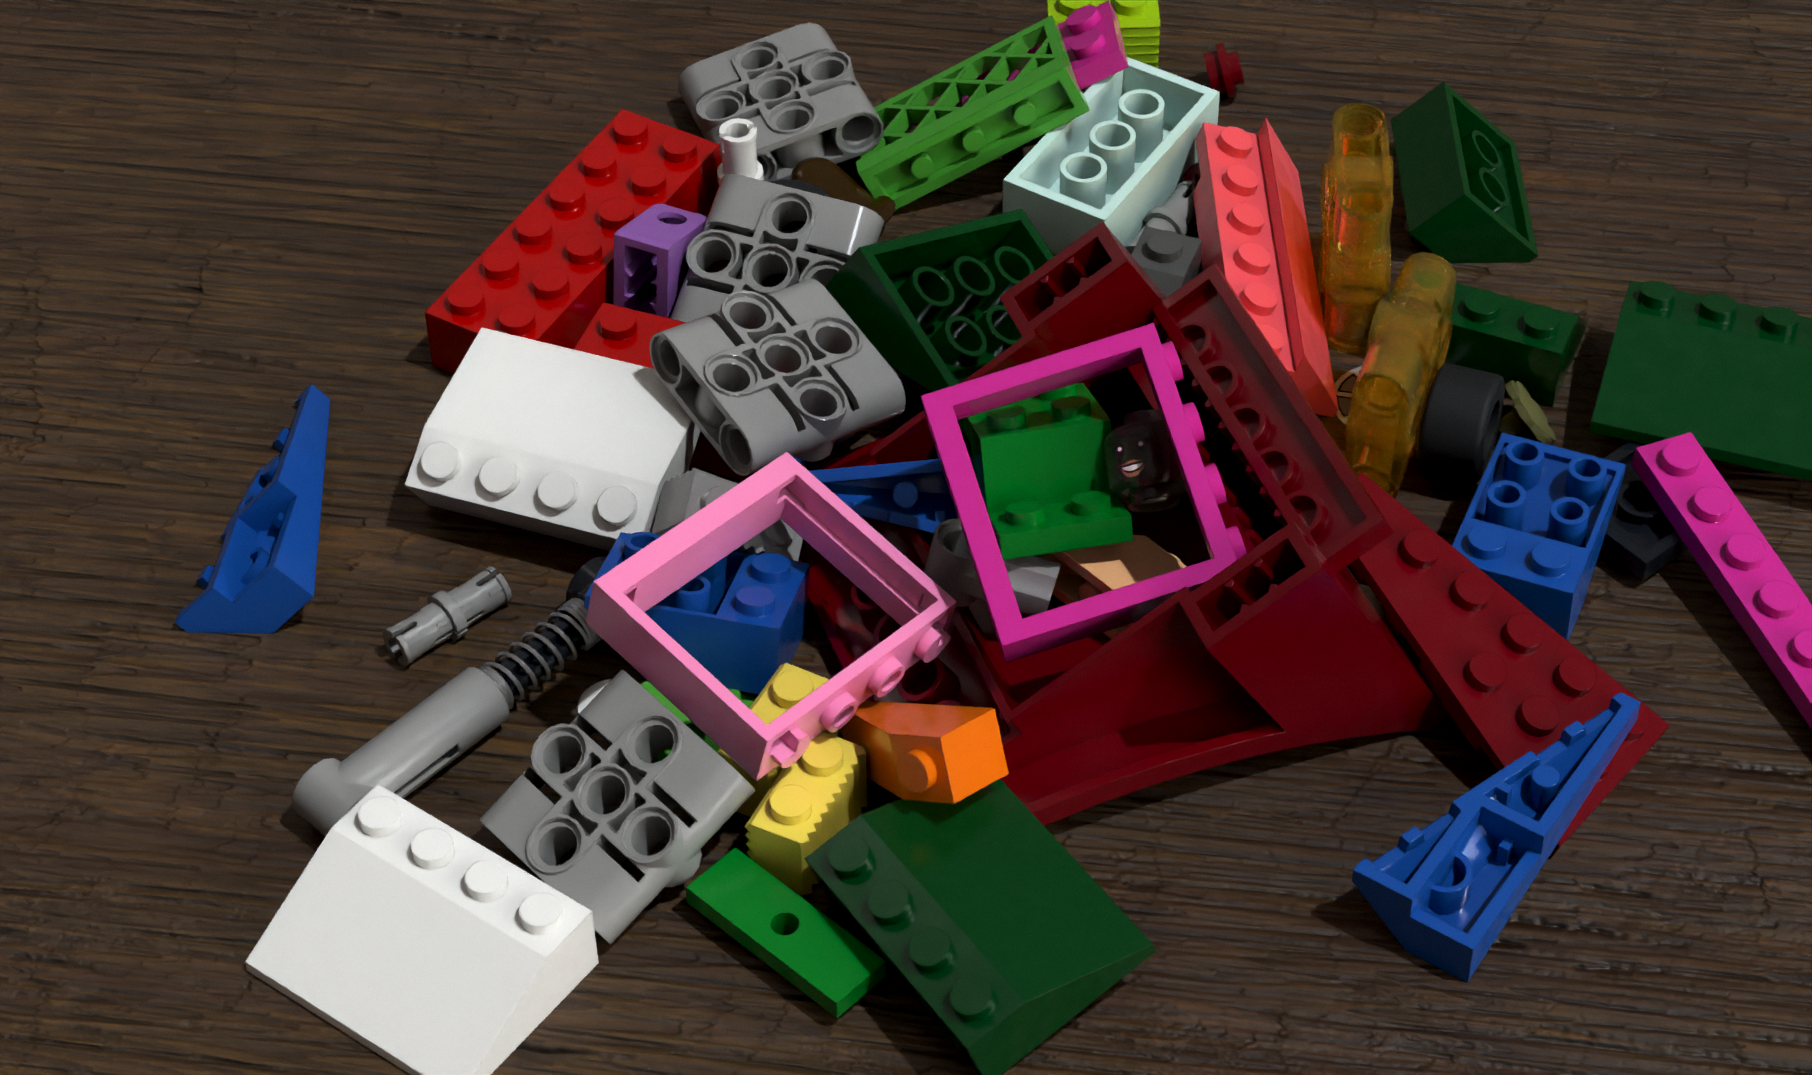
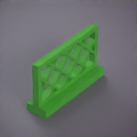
M1051 15L875 106L874 109L883 124L885 125L888 122L890 124L884 130L880 142L872 150L860 155L861 159L856 161L858 174L875 199L883 195L890 197L894 200L896 204L895 210L1090 111L1087 100L1077 84L1060 29L1053 16ZM1042 43L1035 54L1027 53L1030 49ZM991 70L984 80H976L979 75ZM1013 70H1021L1013 81H1005ZM941 96L934 106H926L929 101ZM963 96H971L964 106L955 107ZM913 122H920L912 133H905Z

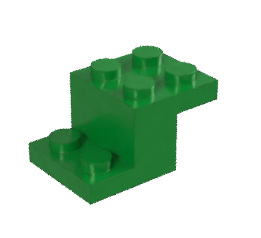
M1084 383L1071 384L959 420V425L971 444L973 469L1003 560L1133 541L1131 514L1117 496L1114 453L1112 451L1113 441H1111V419Z

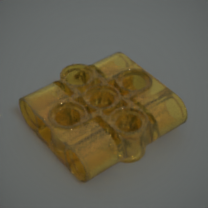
M1365 103L1346 104L1334 112L1328 162H1323L1320 187L1322 229L1319 249L1318 290L1320 299H1322V314L1327 343L1332 348L1351 354L1369 350L1376 343L1382 296L1389 295L1391 281L1390 226L1394 200L1393 158L1389 150L1388 126L1385 114L1379 108Z
M1420 252L1409 256L1404 261L1389 301L1381 299L1376 307L1368 336L1366 358L1352 390L1351 407L1345 430V441L1347 442L1345 459L1355 474L1359 475L1363 472L1394 499L1398 494L1410 459H1416L1417 443L1425 404L1435 375L1445 363L1453 328L1451 317L1457 281L1456 272L1447 260L1433 253Z

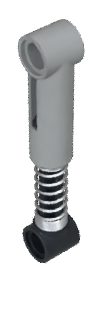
M595 557L586 562L577 571L566 592V603L560 606L557 612H552L548 616L547 622H539L535 626L534 632L523 634L521 642H512L509 645L508 652H499L495 656V662H486L478 669L475 667L466 668L342 762L335 758H328L314 764L303 774L292 795V807L295 813L326 837L331 827L377 784L404 799L509 719V709L513 707L514 699L522 701L526 688L536 690L538 687L537 680L539 678L549 680L552 668L563 670L564 659L575 661L577 659V649L588 651L598 642H605L585 623L588 610L584 608V599L606 557Z

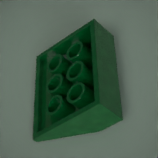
M1018 209L859 247L828 282L825 288L888 364L930 392L960 384L1023 338L999 297L1052 259L1054 255L1024 210Z
M1630 280L1617 322L1589 432L1646 445L1691 432L1710 459L1812 481V318L1799 316L1796 312L1784 307H1769L1765 309L1737 303L1731 297L1722 294L1703 296L1676 290L1664 282L1648 281L1641 283Z
M1001 779L996 780L955 804L899 799L858 816L805 858L830 901L870 948L886 961L887 968L978 1075H1002L1156 952L1151 941Z

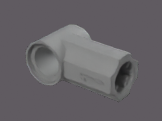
M958 518L948 519L939 523L933 535L924 573L957 601L955 608L966 607L974 603L976 599L985 602ZM1036 556L1003 560L1020 612L1032 616L1047 611L1061 564Z

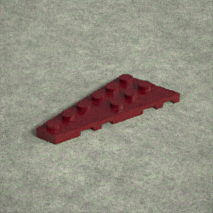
M1363 472L1357 475L1394 533L1350 563L1347 568L1358 584L1370 586L1387 611L1383 619L1396 638L1402 636L1406 638L1421 660L1417 667L1475 752L1486 753L1498 771L1529 751H1532L1535 755L1560 739L1563 729L1575 721L1584 724L1607 709L1612 697L1622 692L1639 700ZM1643 702L1640 704L1637 721L1550 854V859L1669 728L1670 725Z

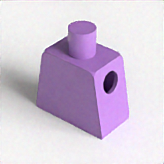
M654 204L620 228L614 234L613 305L670 318L689 268L686 259L687 247L692 239L703 231L707 217L665 204Z

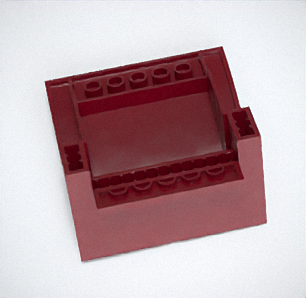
M1102 221L999 297L1023 338L963 382L1151 323L1155 324L1161 344L1173 342L1184 376L1183 380L1175 382L1183 405L1194 402L1205 434V441L1196 443L1203 465L1207 466L1215 463L1225 489L1227 502L1218 505L1225 528L1238 527L1247 553L1193 592L1185 586L1112 639L1104 633H1100L1007 663L1004 661L986 603L976 599L974 603L966 607L955 608L947 631L951 639L935 659L928 663H924L920 659L905 671L900 682L883 697H877L873 694L865 701L995 708L1009 773L1000 779L1044 826L1103 802L1211 767L1295 747L1353 737L1395 732L1430 731L1450 717L1446 708L1418 670L1419 664L1401 637L1396 638L1383 618L1386 613L1367 585L1358 584L1347 568L1350 563L1392 535L1394 531L1225 276L1215 264H1212L1177 291L1166 297ZM1143 362L1078 382L1085 384L1111 419L1112 438L1114 436H1125L1124 438L1112 440L1113 448L1118 445L1124 446L1122 457L1117 456L1116 449L1113 451L1117 496L1131 514L1133 535L1147 536L1165 551L1177 556L1187 567L1210 560L1211 558ZM923 410L889 436L850 450L807 470L939 458ZM960 427L968 454L972 456L971 444ZM1140 430H1149V431H1152V432H1142V433H1139V434H1137V435H1135V436H1132L1133 433H1135V432H1137V431H1140ZM1148 437L1149 440L1152 439L1149 442L1144 441L1146 447L1143 451L1137 450V440L1148 439ZM1133 459H1146L1142 471L1137 476L1128 477L1119 468V466ZM860 516L924 572L934 533ZM803 539L798 562L810 563L808 597L843 669H845L902 626ZM1052 594L1047 611L1066 604ZM1021 613L1022 619L1030 616V615Z

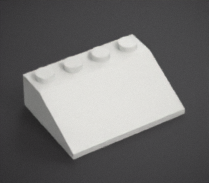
M481 327L424 425L405 486L431 506L610 551L621 532L630 534L636 532L652 533L662 487L666 480L670 481L671 478H676L677 475L681 476L682 472L686 474L700 429L660 380L653 368Z
M379 784L331 827L245 961L247 971L410 1075H491L599 963L593 912Z

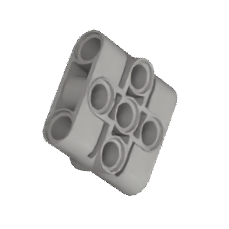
M810 22L799 24L698 61L688 66L680 75L678 81V91L704 139L720 144L721 163L720 126L724 122L735 118L747 119L754 123V127L757 128V161L762 164L764 181L767 182L784 179L790 180L792 170L800 161L806 158L821 157L838 164L865 154L880 142L884 133L883 122L854 76L850 57L845 52L837 50L826 30L819 24Z
M727 174L721 179L703 231L694 237L687 247L686 259L689 268L670 318L690 322L718 312L725 297L735 291L746 290L766 295L809 279L818 280L825 287L859 247L878 242L884 220L873 210L855 203L742 175ZM791 222H805L804 226L797 232L791 234L781 232ZM715 261H730L728 266L722 271L716 273L706 272L708 267ZM771 275H787L779 285L773 287L761 286L764 280Z
M809 279L766 295L746 290L732 292L723 300L720 311L653 334L650 339V358L658 377L726 464L740 476L749 475L760 470L785 452L803 461L823 460L830 455L837 440L899 417L905 410V391L896 372L829 291L815 279Z
M621 669L570 724L561 723L551 726L539 735L533 744L531 752L532 764L479 820L546 884L593 912L595 931L611 945L664 887H675L684 884L693 877L700 866L701 848L753 794L755 789L724 758ZM594 731L611 745L606 751L590 738ZM673 746L666 758L655 763L656 758L663 750ZM580 757L578 764L572 770L565 773L568 765ZM545 783L561 797L556 804H553L539 790ZM625 796L620 807L614 812L608 813L612 803ZM676 805L695 821L690 827L684 824L672 812ZM670 837L668 844L663 850L651 855L653 848L659 841ZM576 847V852L572 858L560 865L564 854ZM626 859L644 874L639 882L620 866Z

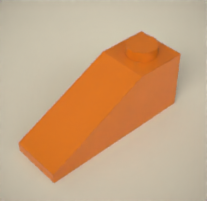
M864 701L858 706L853 717L841 728L844 740L863 746L866 752L867 778L903 800L955 804L1009 774L995 708Z

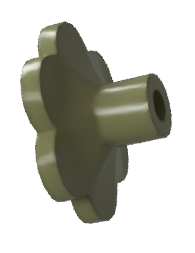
M1513 380L1506 383L1505 388L1513 402V410L1501 417L1498 428L1501 434L1506 433L1518 436L1527 430L1533 433L1541 443L1551 445L1556 442V436L1548 425L1546 415L1537 402L1531 398L1522 383L1519 381L1514 382Z

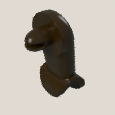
M806 158L800 161L792 170L790 180L805 181L821 188L831 198L855 203L876 212L884 220L879 238L882 236L885 224L891 219L895 211L896 204L890 197L883 195L875 199L840 167L826 158Z

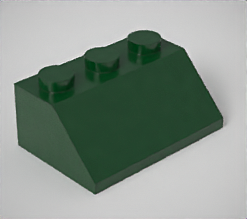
M1444 81L1391 119L1394 139L1392 153L1398 163L1401 181L1398 184V190L1404 200L1407 217L1404 227L1409 238L1418 248L1422 250L1430 249L1445 263L1530 262L1538 257L1516 143Z
M1402 269L1384 305L1378 359L1436 375L1444 363L1498 374L1504 378V384L1511 380L1514 382L1519 381L1526 388L1531 398L1538 404L1553 408L1586 332L1587 322L1578 315L1556 310L1548 306L1537 305L1493 293L1489 290L1470 287L1429 274ZM1505 388L1504 394H1505V395H1509L1508 392H1507V390H1506V388Z

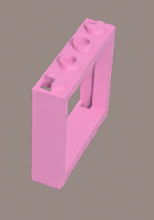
M785 452L593 581L585 623L757 781L778 765L782 768H787L794 764L804 754L811 740L826 729L831 733L841 729L853 717L858 706L873 694L877 697H883L900 682L905 671L920 659L924 663L935 659L951 639L947 631L957 601L788 452ZM779 519H782L902 627L766 725L645 612Z

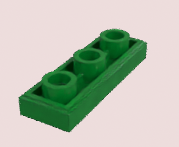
M736 847L686 886L688 904L836 1018L841 1016L886 977V961Z

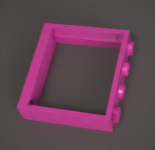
M1154 323L921 395L925 418L1005 663L1135 623L1185 586L1193 592L1247 553L1238 527L1225 528L1218 508L1219 504L1227 502L1221 476L1215 463L1207 466L1203 465L1196 445L1198 442L1205 441L1200 416L1194 402L1184 405L1181 402L1175 382L1183 380L1184 376L1176 348L1172 341L1161 344ZM1143 362L1211 559L1022 619L958 420Z

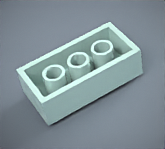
M1127 57L1128 68L1092 84L1083 93L1090 111L1047 132L1003 179L1002 213L1023 209L1052 254L1055 255L1102 221L1125 247L1143 228L1145 223L1143 220L1148 212L1155 207L1162 206L1173 194L1176 187L1184 181V174L1189 167L1198 162L1195 139L1203 122L1218 125L1220 92Z

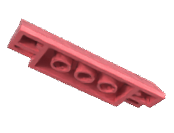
M1266 117L1258 134L1246 132L1234 126L1223 127L1203 122L1195 139L1201 177L1193 192L1198 238L1202 239L1201 260L1203 271L1212 264L1218 267L1314 412L1318 415L1334 418L1339 408L1299 172Z

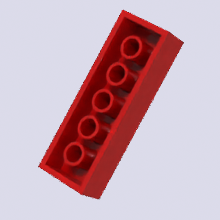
M622 109L425 311L432 365L455 374L481 327L574 349L603 302L613 304L614 234L654 204H665L707 216L719 187L717 170L721 164L720 144Z

